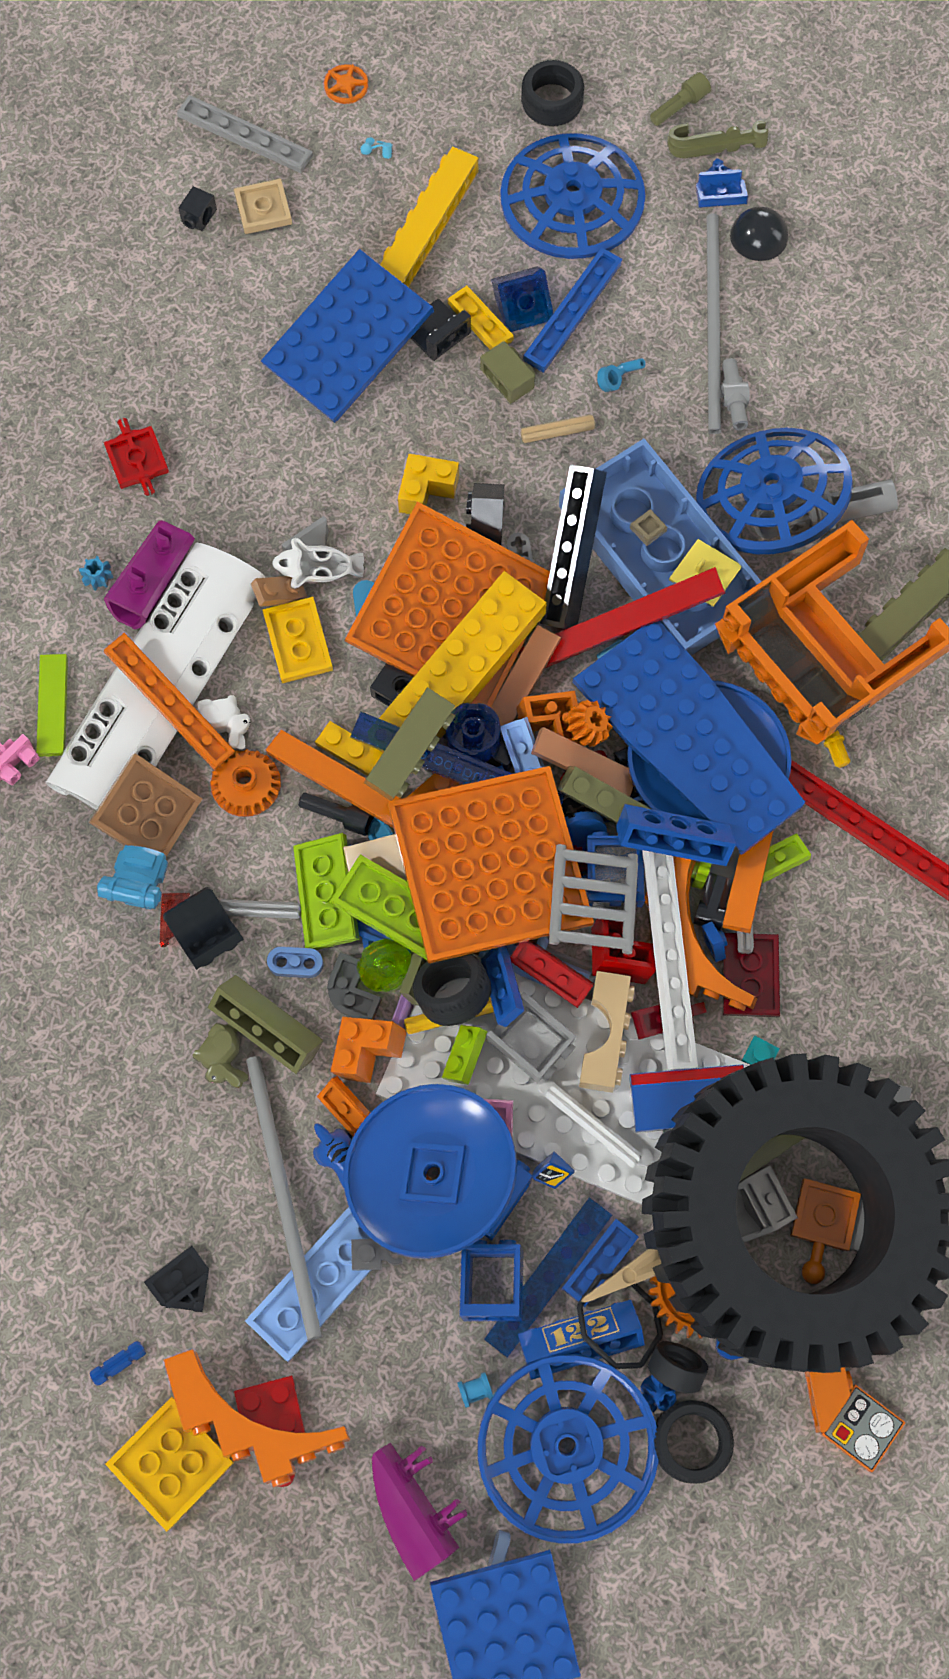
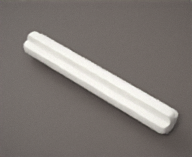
M555 1084L548 1089L545 1095L548 1100L630 1167H634L639 1162L642 1156L641 1153Z

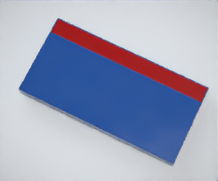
M744 1064L630 1074L635 1133L673 1129L676 1123L671 1119L680 1108L695 1100L694 1095L704 1087L721 1080L720 1078L743 1069Z

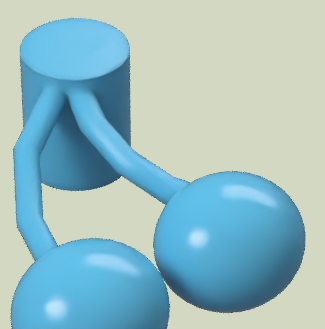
M372 137L367 138L360 148L362 154L368 155L372 152V149L383 147L382 157H392V144L376 141L380 144L371 146L375 142Z

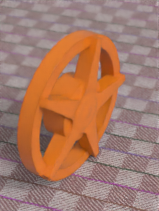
M354 64L339 65L329 70L326 74L324 90L327 96L337 103H354L365 96L368 90V78L365 72L359 67L354 66ZM348 70L346 74H337V72ZM353 71L358 73L363 80L354 79L352 76ZM332 77L336 80V85L329 89L328 81ZM356 86H364L359 94L354 97L352 96V91ZM337 91L347 93L349 98L337 97L333 93Z

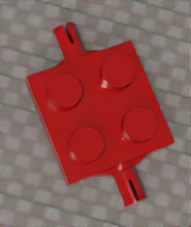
M122 418L125 427L121 419H119L117 424L122 434L103 443L120 488L123 489L135 484H141L146 496H150L147 487H149L151 495H153L155 489L151 480L169 473L153 428L149 426L140 430H131L127 418Z

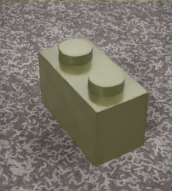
M505 341L480 356V370L510 404L535 388L536 375L533 368L528 364L525 365L520 359L517 350L514 347L510 348Z

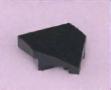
M191 1245L148 1277L144 1283L161 1306L203 1313L209 1268L193 1245Z

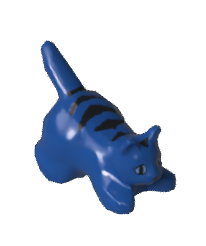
M316 1123L314 1129L321 1141L314 1148L313 1156L319 1165L334 1170L344 1188V1166L347 1151L352 1141L351 1135L340 1128L330 1133L324 1126Z

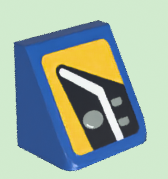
M554 1151L535 1167L532 1178L556 1189L575 1170Z

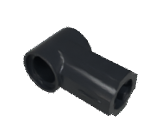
M710 873L703 899L699 901L693 924L702 926L713 922L717 931L721 930L726 912L725 906L733 879Z

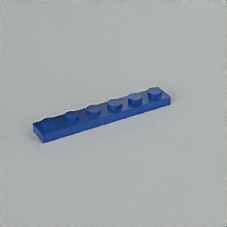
M601 247L523 355L524 362L543 373L546 371L621 266L622 259Z

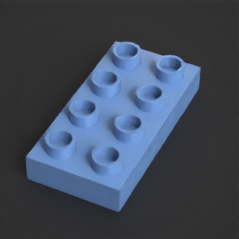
M642 439L596 468L607 472L592 549L633 601L676 584L671 582L669 578L697 539L740 564L741 570L726 589V594L721 596L714 607L704 602L660 621L692 656L720 637L715 623L723 618L726 606L762 581L649 443ZM565 488L560 491L559 507L561 508V510L565 494ZM651 509L668 528L666 533L646 546L630 529V524ZM766 586L738 604L749 618L767 606L769 598L765 590Z

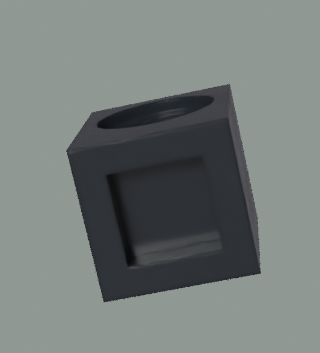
M192 186L178 209L181 222L187 228H196L203 231L216 212L217 207L214 195Z

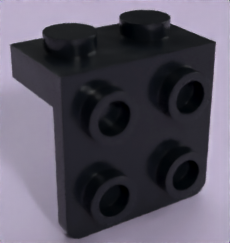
M210 887L201 889L166 911L163 915V919L196 970L213 962L214 958L225 951L233 950L239 942L244 940Z

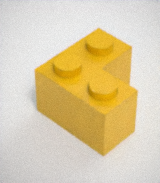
M408 453L398 495L399 512L411 514L417 501L427 506L429 495L454 499L459 480V462Z

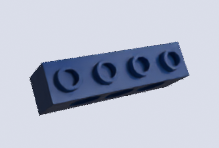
M627 804L624 805L616 825L620 845L623 847L727 866L736 845L731 827L728 824Z

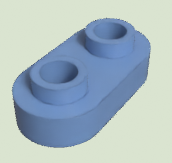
M277 947L268 954L267 965L276 976L313 978L321 973L323 959L321 954L315 949ZM279 959H286L287 964L284 967L277 966V961ZM308 960L315 962L314 966L310 969L304 966Z

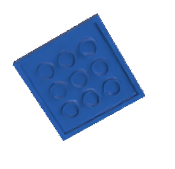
M550 1550L430 1582L452 1679H574L581 1677Z

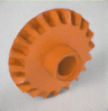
M247 748L244 751L235 750V753L216 770L212 771L210 781L211 792L216 803L226 812L241 817L254 816L264 812L275 802L280 792L281 777L275 762L267 755L260 753L258 750L250 751ZM242 777H251V780L246 784L238 783Z

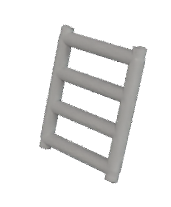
M556 845L549 929L550 945H559V942L622 949V953L632 954L638 874L637 854H628V857L570 850L566 849V845ZM566 860L626 868V884L565 876ZM564 887L625 895L624 910L563 903ZM562 914L623 922L622 938L561 930Z

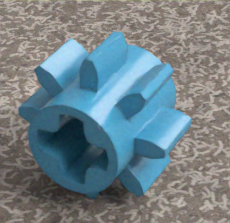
M96 556L95 559H85L84 568H79L80 574L83 576L81 580L84 586L91 584L94 591L102 586L107 588L108 579L114 577L112 571H110L111 566L109 562L105 561L102 563L99 556Z

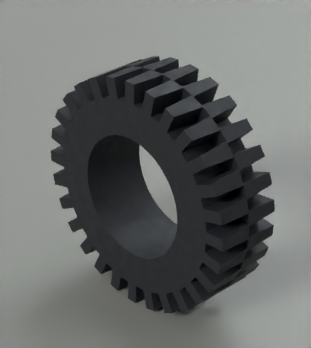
M806 1053L791 1054L774 1060V1057L762 1060L720 1078L721 1080L704 1087L694 1095L695 1100L692 1103L678 1110L671 1119L676 1125L673 1129L662 1134L655 1146L657 1150L662 1152L660 1159L647 1167L645 1180L653 1182L654 1186L653 1194L642 1199V1214L652 1215L653 1230L643 1235L646 1249L658 1250L662 1264L652 1268L658 1282L671 1284L675 1294L668 1300L677 1312L688 1313L695 1319L690 1326L702 1337L718 1340L720 1343L717 1348L727 1354L748 1358V1363L788 1371L819 1373L841 1372V1367L861 1368L874 1363L872 1355H892L902 1349L904 1346L899 1339L900 1336L919 1335L929 1325L920 1313L923 1310L940 1309L948 1297L946 1293L936 1287V1284L939 1280L949 1279V1258L945 1256L947 1247H949V1193H946L943 1178L949 1177V1159H936L932 1152V1148L945 1141V1138L938 1127L919 1129L915 1121L926 1110L916 1100L896 1102L893 1098L901 1086L889 1078L869 1081L868 1077L871 1068L860 1063L839 1067L840 1057L822 1055L807 1060ZM777 1135L805 1137L833 1152L845 1164L855 1179L863 1203V1236L859 1250L852 1263L833 1283L808 1294L789 1289L769 1277L750 1256L741 1238L737 1223L736 1197L742 1173L756 1151Z

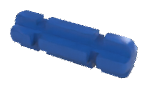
M135 1341L127 1347L126 1351L122 1350L103 1362L102 1367L97 1366L91 1370L89 1374L94 1384H103L108 1380L107 1377L115 1376L133 1364V1360L137 1361L145 1356L146 1351L139 1341Z

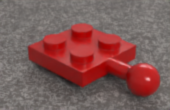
M292 1375L234 1391L238 1413L250 1421L274 1430L305 1433ZM295 1474L289 1476L291 1480L290 1482L278 1487L289 1486L293 1482Z

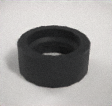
M662 1341L657 1343L650 1358L648 1369L665 1386L682 1393H696L700 1390L705 1380L709 1366L692 1349L679 1343Z

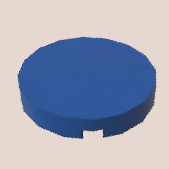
M577 812L574 813L575 817L568 819V816L565 817L572 845L582 847V851H586L587 836L592 835L594 832H607V827L599 814Z

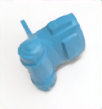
M125 845L124 849L117 856L114 866L116 873H114V876H103L97 885L98 897L112 902L114 900L124 902L127 905L145 909H155L162 896V892L157 886L159 883H163L168 867L166 855L146 847Z

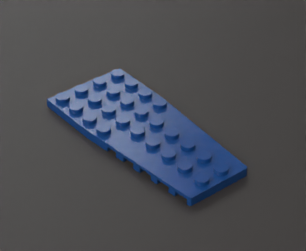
M660 621L639 628L573 678V684L590 702L598 701L599 708L606 707L605 714L611 716L608 722L623 741L648 765L651 764L659 772V776L667 783L670 782L686 802L689 801L693 804L705 820L708 819L709 821L730 825L736 842L735 846L739 849L738 852L740 854L747 852L804 806L805 801L710 676Z

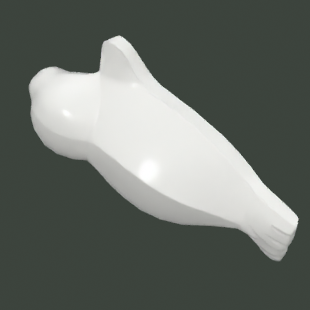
M298 538L291 540L293 549L283 551L273 559V567L284 576L292 577L291 587L299 588L308 581L329 582L347 574L360 578L364 574L363 553L348 556L332 547L305 545Z

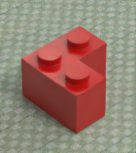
M597 919L591 927V934L622 938L623 922ZM634 941L632 954L622 953V949L592 946V976H596L597 971L631 976L630 982L646 984L656 971L653 944Z

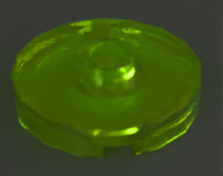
M391 939L375 941L361 953L362 957L357 963L358 976L367 988L375 992H387L396 989L402 984L407 974L412 956L406 947Z

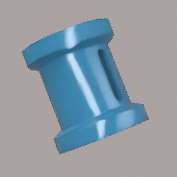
M485 1372L481 1373L479 1378L465 1383L462 1381L457 1382L465 1408L470 1407V1403L484 1398L490 1400L493 1396Z

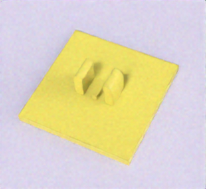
M697 539L669 580L673 583H678L716 567L726 591L742 567L736 561ZM721 596L709 600L706 603L714 607L718 600L721 598Z

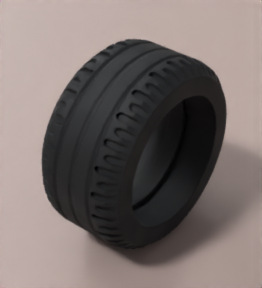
M547 60L533 65L526 72L522 81L521 102L524 111L531 120L545 126H561L575 119L580 113L584 101V81L580 72L574 66L561 60ZM554 84L566 88L571 94L562 100L549 101L539 97L535 91L542 86Z
M468 954L429 964L427 961L415 976L413 993L423 1014L430 1021L438 1025L454 1026L473 1019L485 1008L491 996V982L480 960L473 954ZM458 978L470 979L467 985L457 994L446 998H435L436 993L446 983Z
M698 1400L682 1401L664 1411L657 1420L654 1446L656 1447L658 1463L672 1478L684 1483H705L718 1477L729 1465L734 1450L733 1432L726 1417L713 1405ZM686 1415H698L705 1418L713 1425L718 1436V1450L714 1459L708 1465L699 1469H689L681 1466L673 1459L668 1449L667 1438L671 1426L676 1420Z

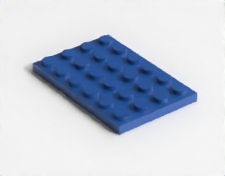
M359 249L262 358L261 362L335 423L434 312L433 306Z

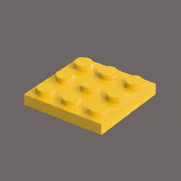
M171 1397L105 1465L165 1531L168 1532L235 1462L231 1458L223 1457L221 1447L208 1433L193 1436L192 1432L187 1433L183 1431L175 1399Z

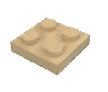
M281 179L234 188L245 234L292 224Z

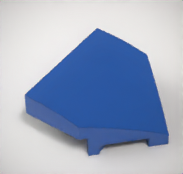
M718 158L713 161L711 168L699 174V180L696 183L699 208L747 204L748 194L745 181L741 179L742 170H732L724 166V161Z

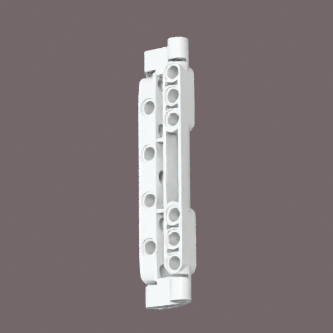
M195 543L149 618L133 640L139 649L192 705L254 605L253 600L256 596L251 583L255 578H266L260 571L244 561L202 543ZM181 576L189 578L191 582L190 587L185 586L181 582ZM205 578V579L203 580L202 584L200 585L199 589H198L197 592L195 593L194 597H193L192 600L190 601L189 605H188L187 608L185 609V611H184V613L182 614L181 618H180L179 621L177 622L176 626L174 627V629H173L172 632L170 633L171 629L173 628L174 624L176 623V621L178 620L179 616H180L181 613L183 612L184 608L186 607L187 603L189 602V600L191 599L192 595H193L194 592L196 591L197 587H198L199 584L201 583L202 579ZM168 597H173L177 601V608H173L168 604ZM154 618H159L164 622V629H159L155 626ZM219 621L227 624L228 632H223L219 628ZM193 664L199 665L201 667V676L195 675L193 673ZM116 667L65 748L61 759L50 774L46 784L62 795L71 794L97 810L132 754L136 753L138 755V752L145 753L148 757V762L156 767L177 730L127 676ZM101 704L107 705L110 708V717H105L100 713L99 707ZM124 707L122 713L120 714V716L118 717L117 721H116L115 724L113 725L112 729H111L110 732L108 733L107 737L105 738L104 742L102 743V745L100 746L99 750H98L97 753L95 754L94 758H93L92 761L90 762L89 766H87V764H88L89 761L91 760L92 756H93L94 753L96 752L97 748H98L99 745L101 744L102 740L104 739L105 735H106L107 732L109 731L110 727H111L112 724L114 723L115 719H116L117 716L119 715L120 711H121L122 708ZM87 726H91L96 730V739H91L86 735L85 729ZM72 749H79L82 752V761L73 759L71 755Z

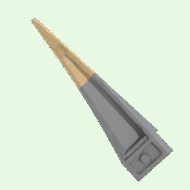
M770 1165L739 1182L736 1197V1216L743 1242L774 1232L798 1218ZM647 1249L582 1298L581 1302H589L654 1277L655 1273L652 1268L662 1264L658 1250Z

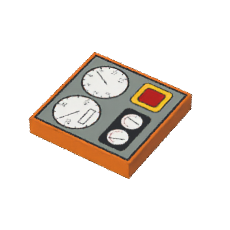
M853 1385V1389L850 1390L849 1399L827 1432H822L821 1435L872 1473L906 1422L860 1387Z

